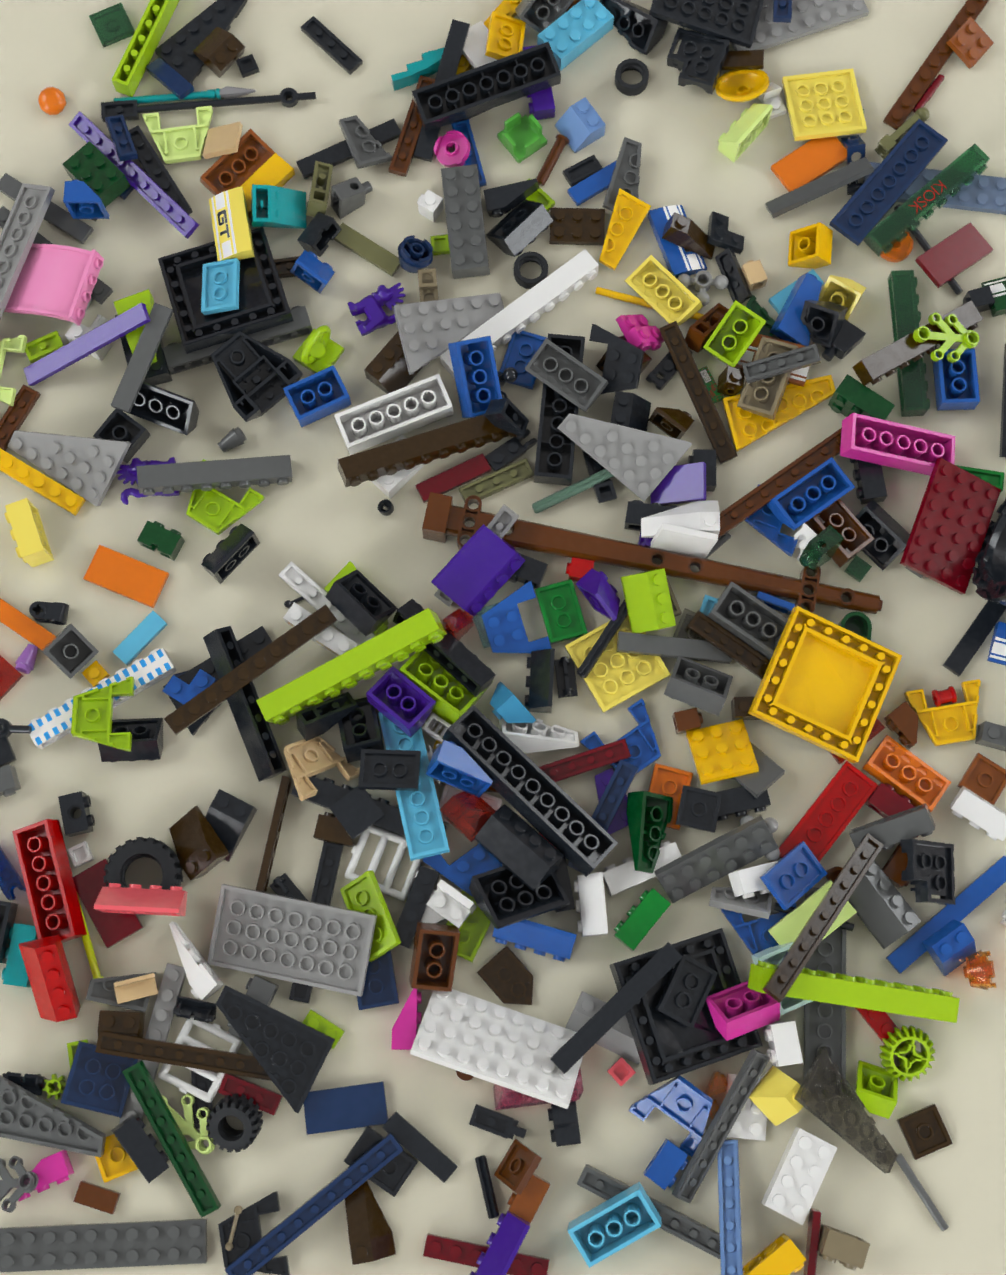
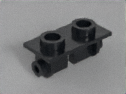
M568 657L554 660L558 698L578 696L573 660L571 658L568 659Z
M286 873L275 878L270 885L277 895L308 901Z
M177 996V1006L174 1007L173 1014H176V1017L187 1019L195 1015L194 1020L209 1023L216 1019L217 1005L215 1003Z
M10 1071L2 1075L4 1078L35 1095H42V1089L46 1085L44 1080L47 1079L41 1076V1074H25L22 1076L21 1073H11Z

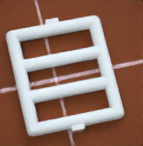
M372 825L361 833L357 845L353 846L351 851L353 855L344 876L350 881L360 876L354 874V871L370 833L381 837L368 868L374 874L388 840L398 843L399 846L383 885L380 883L378 885L383 894L406 901L418 874L422 859L413 861L401 892L390 888L407 847L406 838Z
M195 1015L186 1020L175 1043L179 1044L185 1043L191 1046L214 1049L188 1036L194 1024L232 1043L229 1052L237 1053L242 1044L241 1038L221 1029L220 1025L194 1020ZM164 1063L158 1073L160 1079L179 1088V1091L185 1094L189 1093L207 1103L213 1101L225 1076V1073L218 1072L216 1074L208 1070L185 1067L213 1081L207 1093L169 1074L171 1064Z

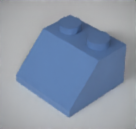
M585 97L571 105L555 124V127L561 135L568 138V145L576 153L603 137L606 124Z

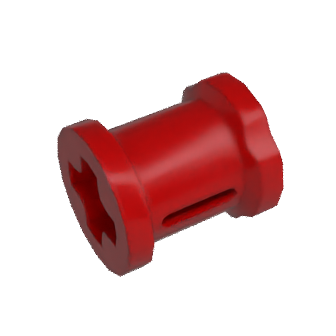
M949 686L948 689L941 691H932V699L936 707L944 703L957 702V695L953 686Z

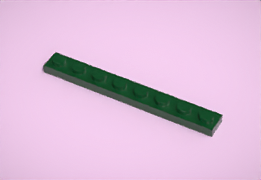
M143 1060L122 1071L201 1218L219 1209L221 1204Z

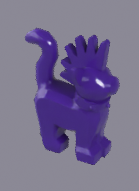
M401 283L389 289L385 285H380L376 292L366 296L356 304L353 302L347 303L352 316L363 313L367 316L365 321L359 320L356 322L361 336L396 323L395 315H386L382 306L385 305L392 310V306L397 305L396 303H403V300L399 298H403L406 295L401 294L404 291V288H399Z
M174 457L169 458L166 462L156 460L141 461L139 458H133L130 465H120L119 469L121 470H118L116 474H122L118 477V480L125 479L123 481L124 485L130 481L132 486L135 482L138 485L136 466L176 463ZM128 488L121 493V501L128 505V497L131 495L137 498L147 496L168 497L178 496L180 493L179 491H174L172 494L155 492L154 495H143V493H139V489Z

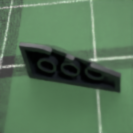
M599 0L614 16L613 25L618 29L617 32L625 37L633 49L647 55L663 38L668 21L650 16V10L627 0Z

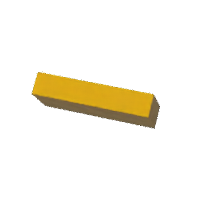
M276 153L241 185L246 197L249 218H251L252 184L283 187L295 175L294 168Z

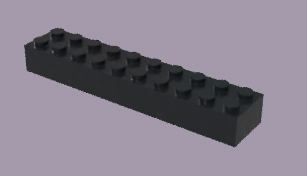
M474 705L445 732L442 739L455 742L457 746L462 747L493 780L491 786L584 876L587 877L618 844L609 833Z

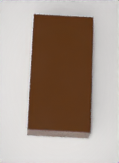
M82 1180L73 1202L114 1214L121 1193Z

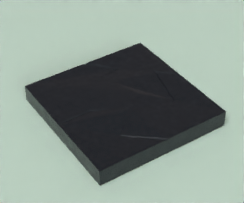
M263 227L251 230L255 257L239 260L238 310L203 315L201 312L203 264L218 261L215 241L158 258L186 354L224 343L239 331L250 335L294 321Z
M722 928L671 944L680 954H685L718 972L708 996L741 984ZM662 948L610 964L617 990L619 991ZM676 964L625 1014L648 1085L663 1082L750 1051L752 1048L755 1049L763 1046L757 1029L726 1041L716 1029L706 1001L693 1029L655 1010Z

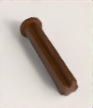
M561 134L556 135V141L536 177L541 186L545 185L565 145L569 143L568 138Z

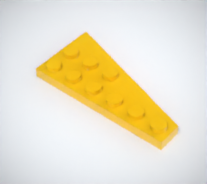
M827 375L806 380L804 387L787 384L774 420L737 407L741 394L723 398L722 403L735 451L743 449L833 396L836 390L832 376Z

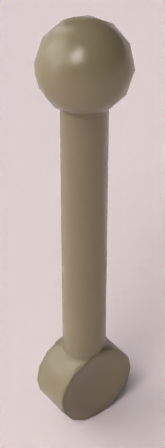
M241 1206L234 1208L235 1217L229 1241L225 1245L227 1251L233 1249L232 1242L239 1214L243 1211Z

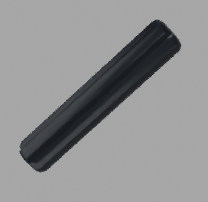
M485 1155L475 1158L488 1218L494 1219L499 1217V1211Z

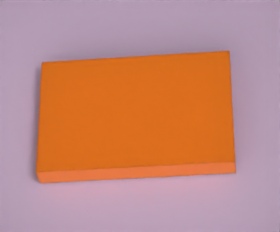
M655 763L648 792L673 797L672 819L670 823H667L666 827L680 830V825H675L682 788L683 785H691L693 773Z

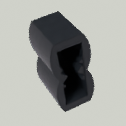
M570 1101L568 1109L551 1104V1108L548 1109L549 1121H553L554 1129L550 1130L551 1141L556 1142V1147L581 1144L576 1101Z

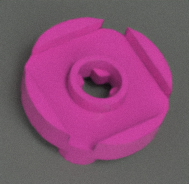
M450 130L443 137L440 136L436 140L434 153L437 160L445 167L463 166L470 154V142L463 133ZM455 145L456 149L451 153L448 149Z

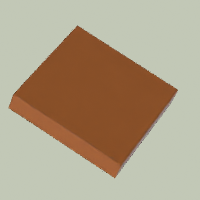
M977 753L957 786L959 788H962V786L968 788L994 805L1006 786V770L980 753Z

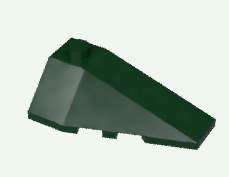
M647 791L628 793L627 819L635 871L653 874L660 854V843L665 839L666 833L664 832L667 823H670L672 819L673 797Z

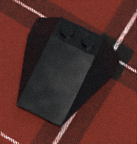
M240 331L211 354L231 404L245 422L265 414L286 396L283 388L298 382L303 375L290 359Z

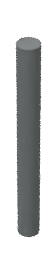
M901 1153L894 1157L941 1231L948 1229L949 1226Z

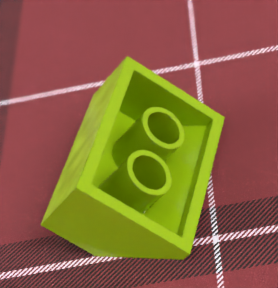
M735 300L703 346V349L728 366L735 368L767 321Z
M665 568L621 577L632 633L676 626Z

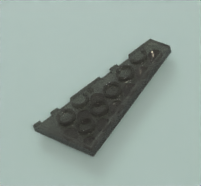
M820 1047L794 1099L883 1173H890L898 1155L884 1134H880L874 1125L876 1122L872 1116H868L864 1110V1104L848 1080H844L838 1071L839 1067L836 1062H832L828 1056L829 1052L826 1047Z

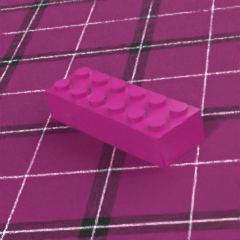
M852 413L842 420L840 456L931 476L936 459L943 458L954 464L956 436Z

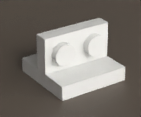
M441 879L437 884V890L426 905L457 928H460L469 914H472L477 907L473 901Z

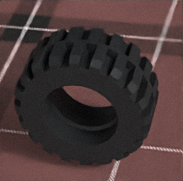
M137 837L135 840L129 839L125 841L124 845H119L115 848L116 852L108 857V865L105 864L104 871L106 873L103 876V880L106 883V887H108L109 883L121 884L122 888H128L125 882L126 871L129 865L139 858H151L158 862L163 873L160 884L162 890H170V886L180 887L181 882H183V869L179 864L176 853L164 842L151 837Z

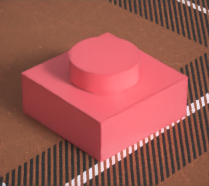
M622 1057L607 1070L620 1086L636 1073Z

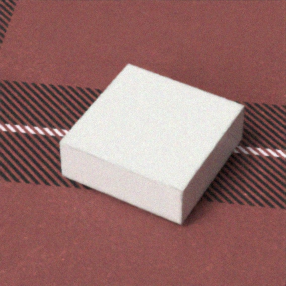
M86 841L67 849L75 868L94 860Z

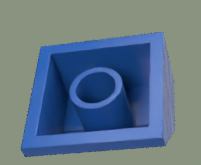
M65 181L63 202L73 219H109V214L101 198L84 181Z
M304 250L290 272L318 293H321L335 271H333V268L328 263H322L318 260V257L313 252Z
M952 920L922 942L943 976L948 975L976 954L974 938L965 924L956 920Z

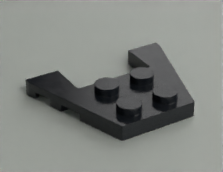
M592 324L589 341L608 344L602 375L608 381V385L601 394L638 389L645 351L600 326Z
M278 1191L243 1209L242 1213L239 1214L232 1242L233 1249L231 1251H227L225 1245L229 1241L235 1215L218 1224L225 1268L262 1238L259 1215L280 1211ZM288 1256L272 1258L258 1269L257 1272L290 1275Z

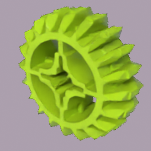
M902 1025L900 1031L894 1027V1034L888 1032L889 1038H882L885 1045L879 1046L880 1050L883 1051L879 1054V1057L883 1059L881 1064L885 1067V1071L888 1074L890 1073L893 1078L897 1079L899 1077L901 1081H905L907 1078L912 1082L913 1076L920 1079V1073L927 1075L925 1069L932 1068L929 1062L935 1061L932 1054L936 1053L932 1047L934 1044L929 1040V1036L923 1033L920 1028L916 1029L911 1025L907 1028L905 1025ZM915 1040L919 1041L921 1052L915 1049ZM893 1055L899 1058V1066L894 1064Z

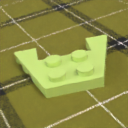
M212 105L196 107V125L161 129L158 112L142 114L165 164L202 159L213 115Z
M18 335L17 338L12 339L4 338L0 341V378L6 352L25 353L27 343L25 335ZM0 386V401L14 406L17 390Z

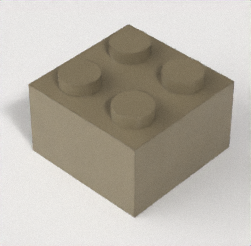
M822 1224L819 1234V1256L833 1263L839 1260V1263L843 1264L844 1267L854 1271L856 1267L863 1269L870 1244L860 1237Z

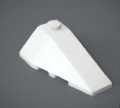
M698 500L641 518V538H653L662 523L715 533L719 537L720 511L718 500Z
M503 718L499 720L498 729L524 753L579 747L578 732L558 725L551 727L545 725L543 720L537 719L534 723H507Z
M172 921L169 926L188 982L193 988L190 991L197 1000H207L224 984L179 925Z

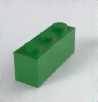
M653 888L650 891L645 890L639 897L641 900L640 904L637 907L633 905L626 913L629 916L625 922L620 921L614 928L616 931L614 937L631 951H634L671 905L668 900Z

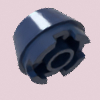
M414 235L404 238L398 246L400 266L409 273H418L419 269H425L433 260L432 245L426 239L424 241L416 239Z

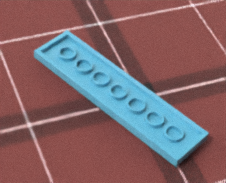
M378 712L386 750L421 751L419 791L395 790L410 860L413 861L450 852L433 777L426 775L429 759L422 728L410 738L381 712Z

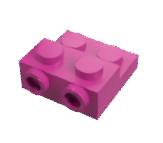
M643 314L620 315L616 319L627 342L644 351H655L662 346L664 339L661 336L660 330L657 326H649Z

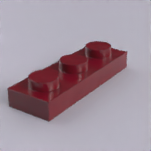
M226 1073L218 1090V1093L225 1096L230 1094L232 1097L234 1093H238L239 1097L242 1094L247 1095L246 1099L252 1098L254 1100L253 1104L259 1105V1110L272 1115L276 1114L283 1097L279 1093Z

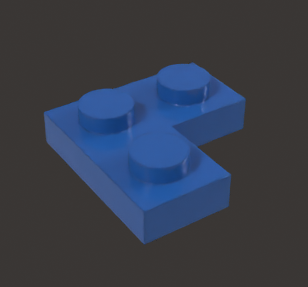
M200 669L190 685L173 675L163 689V692L184 705L215 683L217 679Z

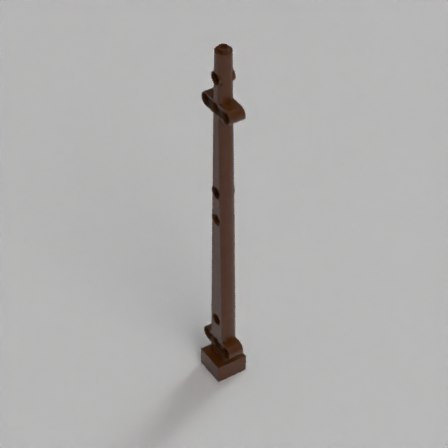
M430 492L422 526L423 539L446 543L447 535L457 537V547L460 550L464 546L461 544V541L463 539H470L483 524L488 526L496 514L482 512V501L476 495L466 498L463 508L453 505V496ZM471 503H476L478 508L470 509L468 506ZM517 519L510 528L512 533L502 538L514 548L568 558L592 560L595 563L644 572L665 568L666 576L725 587L732 581L747 591L757 593L760 591L769 595L795 599V606H806L812 613L815 610L816 603L871 614L881 611L883 600H880L879 595L819 583L821 568L814 562L805 565L798 579ZM472 521L474 526L466 527L465 522ZM659 558L662 563L656 565L652 559ZM690 566H697L699 568V571H691ZM806 570H812L815 576H809ZM803 588H809L812 594H805ZM841 595H846L849 598V602H844Z

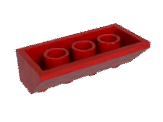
M60 935L19 943L40 1018L54 1022L77 1018L81 1006Z

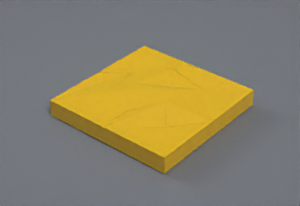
M795 606L787 620L748 714L843 759L857 763L862 755L902 655L810 611Z

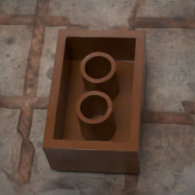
M417 922L409 976L411 988L452 992L460 931L456 926Z

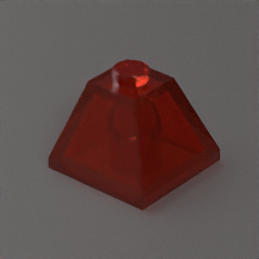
M465 791L453 795L439 809L443 817L470 842L475 839V836L487 820L496 812L481 797H476Z

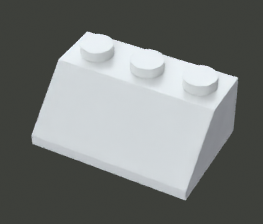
M603 872L590 873L587 877L578 875L577 880H574V891L579 894V900H575L576 912H580L581 920L577 921L578 933L582 932V937L608 934Z

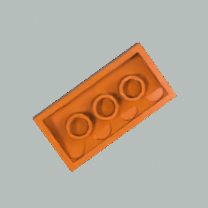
M888 735L884 737L862 767V769L881 783H888L894 787V792L898 795H904L909 798L913 806L916 807L926 803L930 812L933 811L951 784V781Z

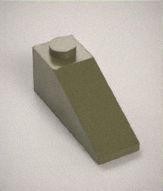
M315 161L306 216L315 217L318 212L325 214L333 170L332 164Z

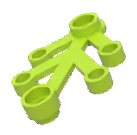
M937 312L931 314L928 317V321L931 325H937L943 333L930 332L926 326L918 327L913 333L914 340L919 343L926 340L945 341L930 354L931 359L935 362L943 359L946 351L955 342H959L961 344L957 349L947 354V360L950 363H954L960 359V355L967 348L972 349L976 347L980 340L979 334L974 330H966L955 314L946 316L943 321L941 315ZM954 326L959 334H955L950 327Z

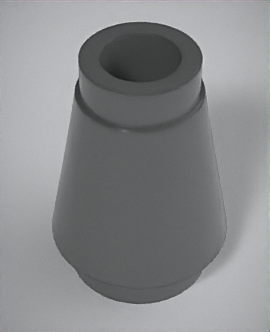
M237 427L236 429L233 428L218 445L223 452H226L244 444L247 438L242 430Z

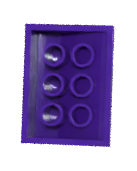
M483 524L431 582L462 609L475 616L526 560L510 544Z

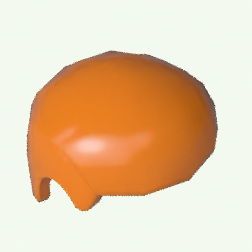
M46 87L38 97L41 109L49 115L59 114L66 106L65 95L55 87Z

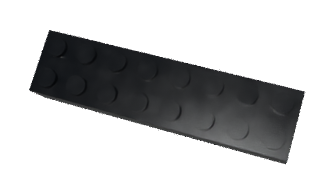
M546 42L413 90L412 96L426 133L561 84V73L550 44Z
M548 333V340L583 363L585 337ZM544 383L534 482L570 486L572 484L575 443L557 427L569 413L578 415L579 407Z

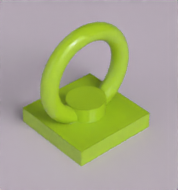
M322 325L311 331L292 357L293 360L315 374L333 366L345 350L330 339V328L327 325Z

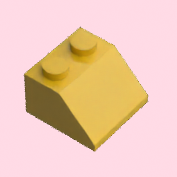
M819 222L791 231L788 266L817 269L830 265L833 230Z

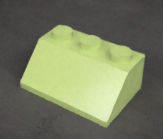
M753 103L749 109L746 108L742 112L741 118L738 121L735 120L731 124L730 130L727 133H723L718 139V151L732 162H735L768 126L773 106L770 104Z

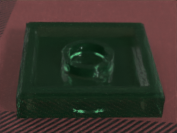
M121 2L89 15L103 48L133 36L135 33Z

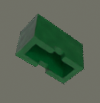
M147 521L137 539L139 544L152 551L157 549L161 552V555L175 561L185 542L181 533L175 529L169 531L164 528L163 524L154 521V523Z

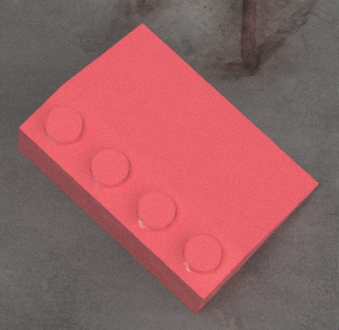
M109 883L108 887H102L94 904L95 910L104 913L185 916L187 891H182L183 887L170 886V890H162V886L150 885V889H142V885L129 884V888H122L121 884Z

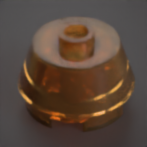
M980 950L966 957V966H963L965 978L969 979L971 987L983 990L997 987L996 983H992V978H995L993 961H988L991 951L982 952Z

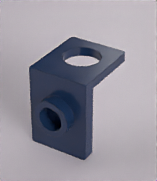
M859 135L841 138V142L847 148V164L852 162L851 156L855 152L861 153V158L865 157L866 144Z

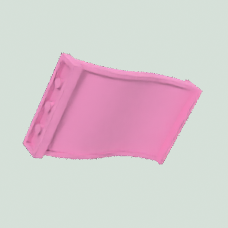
M32 244L4 312L48 316L70 321L80 326L85 316L88 302L91 300L94 286L97 283L99 272L103 267L104 258L93 249L89 251L56 244Z

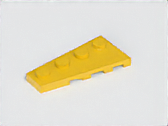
M620 188L599 259L600 263L614 271L651 208L647 203Z

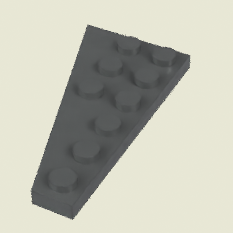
M0 1075V1137L97 1157L103 1156L106 1134Z

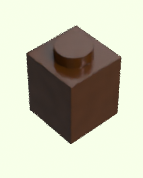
M697 707L674 712L672 715L676 734L700 729L701 724H703L702 714L697 711Z

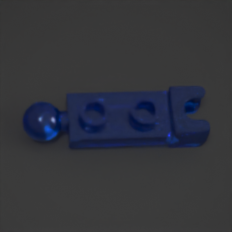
M0 847V887L6 898L12 901L16 898L14 894L15 887L26 891L23 879L20 878Z

